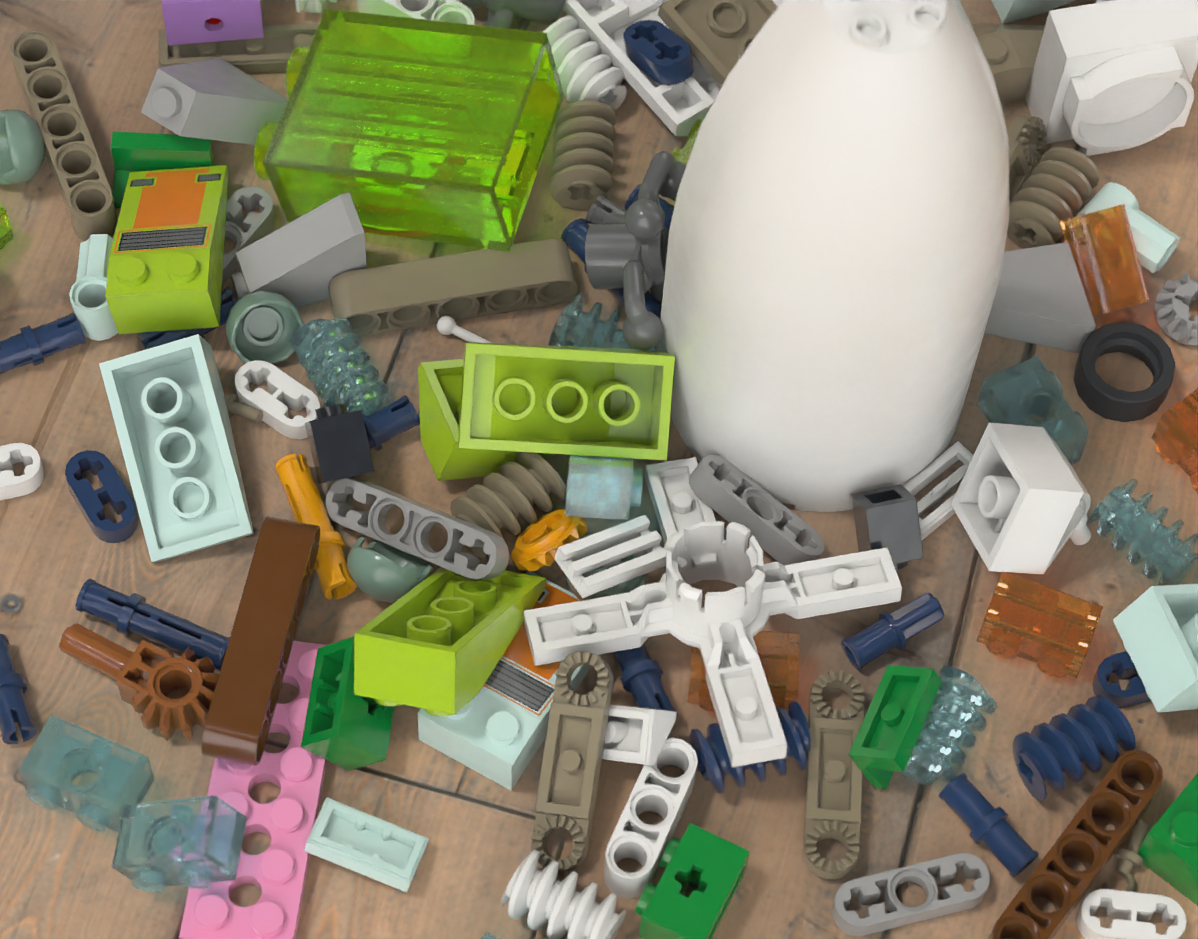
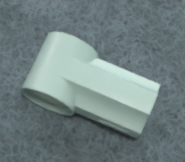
M1106 183L1075 217L1077 230L1088 242L1099 247H1106L1111 244L1152 273L1159 272L1167 263L1180 241L1179 236L1140 211L1138 201L1132 192L1118 183Z
M108 234L90 235L87 241L80 243L77 279L69 293L74 313L80 323L84 336L98 341L109 339L118 333L105 298L108 260L113 238Z

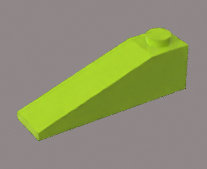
M464 359L421 362L418 367L421 443L437 481L484 477L492 472L497 473L500 466L507 461L515 462V457L519 453L514 451L458 448ZM537 453L542 458L557 455L548 453Z

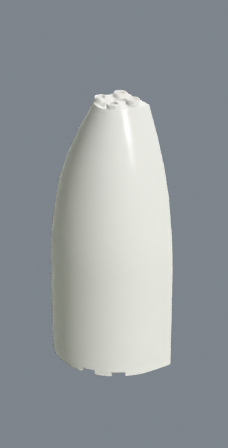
M784 0L764 24L725 80L701 124L678 189L668 238L660 318L663 324V336L657 347V351H665L675 356L671 418L684 443L699 461L710 454L725 458L779 502L795 505L794 510L807 512L853 509L851 494L899 484L903 486L945 452L959 422L1001 276L1009 221V144L1006 124L991 69L959 0Z

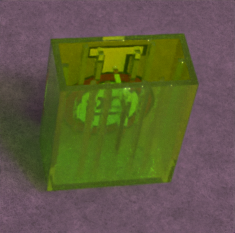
M325 9L311 46H297L289 58L286 71V89L289 99L279 123L268 121L264 123L258 133L254 150L255 170L261 180L271 182L288 223L339 195L350 193L365 233L509 252L564 99L563 89L547 33Z

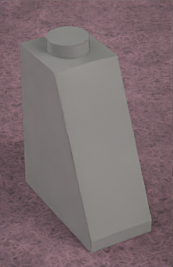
M214 58L158 68L141 113L179 136L278 147L287 129L296 103L225 60Z
M350 193L333 198L236 252L238 273L231 274V281L237 300L244 295L264 290L280 293L297 308L329 299L328 285L335 276L348 271L366 269L365 232Z
M1069 242L1005 251L1000 280L984 333L1080 353L1082 345L1094 331L1096 325Z

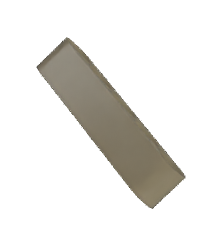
M25 31L19 34L11 45L18 83L31 117L37 121L45 142V154L74 232L82 241H87L90 235L108 234L112 238L118 222L112 191L56 45L51 36L44 31Z
M545 239L348 271L335 276L329 282L328 290L336 329L339 334L352 338L436 325L443 316H450L455 321L556 305L573 298L578 291V286L567 244L558 239Z

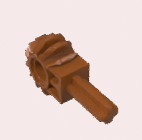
M73 624L65 629L59 643L61 651L114 678L122 700L132 705L135 712L142 714V724L148 731L159 727L161 736L168 741L176 729H181L183 736L190 740L193 736L192 726L198 724L203 728L205 727L219 677L217 673H214L213 661L208 656L196 661L195 652L188 647L180 658L174 657L172 650L167 647L164 651L145 640H142L137 649L132 652L80 624ZM186 688L190 690L182 698H167V695L175 689Z

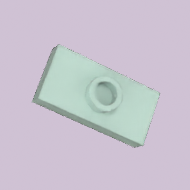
M326 797L308 837L304 851L407 892L429 838Z

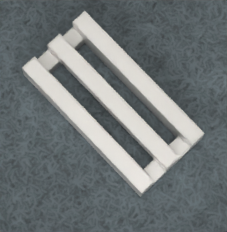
M959 441L903 485L915 496L956 461L961 460L964 463L958 470L917 502L921 540L955 514L951 506L954 494L923 520L920 518L922 514L961 483L973 458V454Z
M646 515L560 546L554 559L580 596L585 598L666 566V550L660 546L662 537L657 530L649 531L648 528L651 522ZM646 550L648 553L584 578L582 575L602 566L607 568L617 564L621 559Z

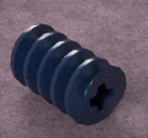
M1095 695L1088 698L1085 705H1075L1069 709L1067 714L1061 713L1053 716L1049 724L1045 722L1034 726L1031 733L1023 732L1016 735L1013 740V756L1025 787L1037 801H1041L1047 797L1045 781L1055 791H1062L1066 785L1062 772H1065L1072 781L1079 782L1083 780L1084 776L1081 762L1092 773L1098 772L1102 767L1099 753L1109 763H1115L1120 757L1117 744L1125 752L1136 749V740L1131 724L1118 706L1107 697Z
M791 701L788 706V713L781 706H775L787 743L786 758L732 767L719 723L709 724L706 738L699 729H691V746L696 752L697 766L706 781L710 780L716 791L720 794L724 793L726 775H731L737 786L741 788L745 787V770L751 769L760 782L766 779V764L772 763L780 776L786 775V762L789 757L793 758L800 770L806 769L807 752L811 750V738L805 714L798 701Z

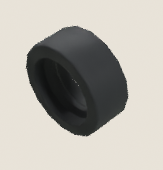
M1129 322L1110 323L1093 331L1082 345L1076 362L1073 380L1078 396L1093 412L1105 419L1120 422L1137 421L1155 413L1166 399L1174 378L1175 361L1171 348L1154 331L1143 325ZM1116 352L1132 355L1143 361L1151 370L1153 382L1149 388L1142 391L1128 392L1118 390L1105 383L1095 369L1097 359L1104 354Z

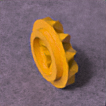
M560 509L539 518L527 527L516 540L515 547L511 552L512 561L519 570H528L529 572L537 571L543 565L551 566L555 560L558 547L579 540L585 535L588 529L585 517L578 509Z

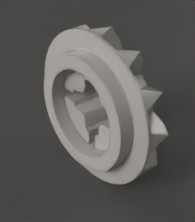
M1185 273L1179 280L1171 281L1168 279L1163 288L1157 293L1154 302V315L1159 327L1170 338L1182 344L1198 346V316L1195 315L1193 321L1188 320L1190 317V313H1188L1189 305L1192 300L1198 299V279H1191Z

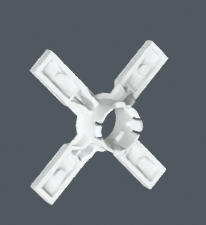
M696 457L645 465V480L665 543L666 573L663 574L660 582L641 585L628 593L525 610L524 626L534 665L564 661L566 656L572 655L575 652L587 651L599 655L638 648L643 645L648 637L671 633L681 642L700 648L706 668V683L731 766L737 767L786 758L787 743L753 637L765 627L770 615L785 613L795 619H802L901 601L902 586L888 548L783 565L779 562L763 564V550L753 535L750 538L748 548V538L751 535V530L742 524L731 522L727 526L725 540L724 522L716 521L712 508L699 499L690 488L688 479L698 465ZM701 580H722L735 584L738 587L726 592H707L705 595V606L702 608V590L693 588L690 584Z

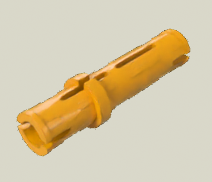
M296 453L287 455L276 463L275 471L283 485L295 521L320 526L319 549L314 569L320 580L324 597L328 600H331L333 597L335 600L345 598L355 591L357 585L347 568V562L343 553L345 543L342 535L334 530L318 487L312 477L306 456L299 454L297 457Z

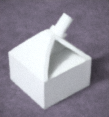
M989 422L951 503L988 570L1044 574L1069 538L1075 545H1083L1091 538V532L1086 525L1087 512L1091 503L1090 495L1057 443L1043 427Z

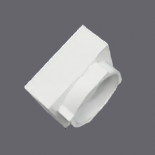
M1112 0L1049 11L1025 98L1031 116L1039 117L1046 126L1043 132H1047V137H1044L1042 141H1047L1046 144L1074 139L1080 145L1083 154L1091 156L1136 147L1161 136L1172 128L1185 126L1194 100V90L1191 81L1198 64V7L1195 0Z

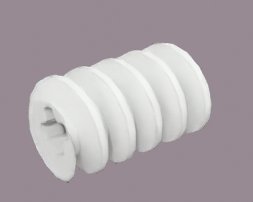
M573 16L558 19L544 30L534 42L532 47L533 62L540 70H544L546 77L550 82L555 83V87L562 95L566 96L569 103L593 100L605 103L615 111L627 97L628 90L626 86L620 85L623 81V72L619 67H612V60L607 54H600V46L596 42L589 41L590 36L585 29H578L579 23Z
M536 849L523 860L513 874L501 901V906L509 901V917L518 920L529 911L528 927L537 931L548 922V939H561L567 933V939L615 938L627 912L626 909L620 915L614 912L617 895L611 893L600 904L595 902L598 884L594 882L579 893L576 891L578 873L572 871L562 882L556 880L559 862L555 860L544 870L540 871L537 869L540 852Z

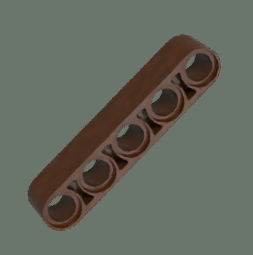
M270 516L265 517L206 719L202 738V754L204 756L255 766L259 765L318 554V543L320 541V526Z
M1132 750L1125 752L1116 760L996 921L989 939H1053L1114 856L1117 849L1133 830L1138 820L1141 819L1149 808L1163 780V770L1155 757L1144 751ZM1122 778H1135L1143 785L1144 789L1136 790L1130 788L1124 783ZM1100 816L1109 819L1115 829L1105 830L1100 828L1093 821L1092 817ZM1066 856L1075 857L1084 864L1086 870L1075 871L1070 869L1063 862L1062 858ZM1043 897L1048 899L1054 905L1056 911L1043 912L1037 909L1031 898Z

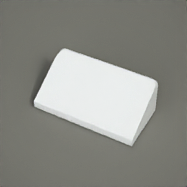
M610 704L602 759L654 765L675 723L677 712Z

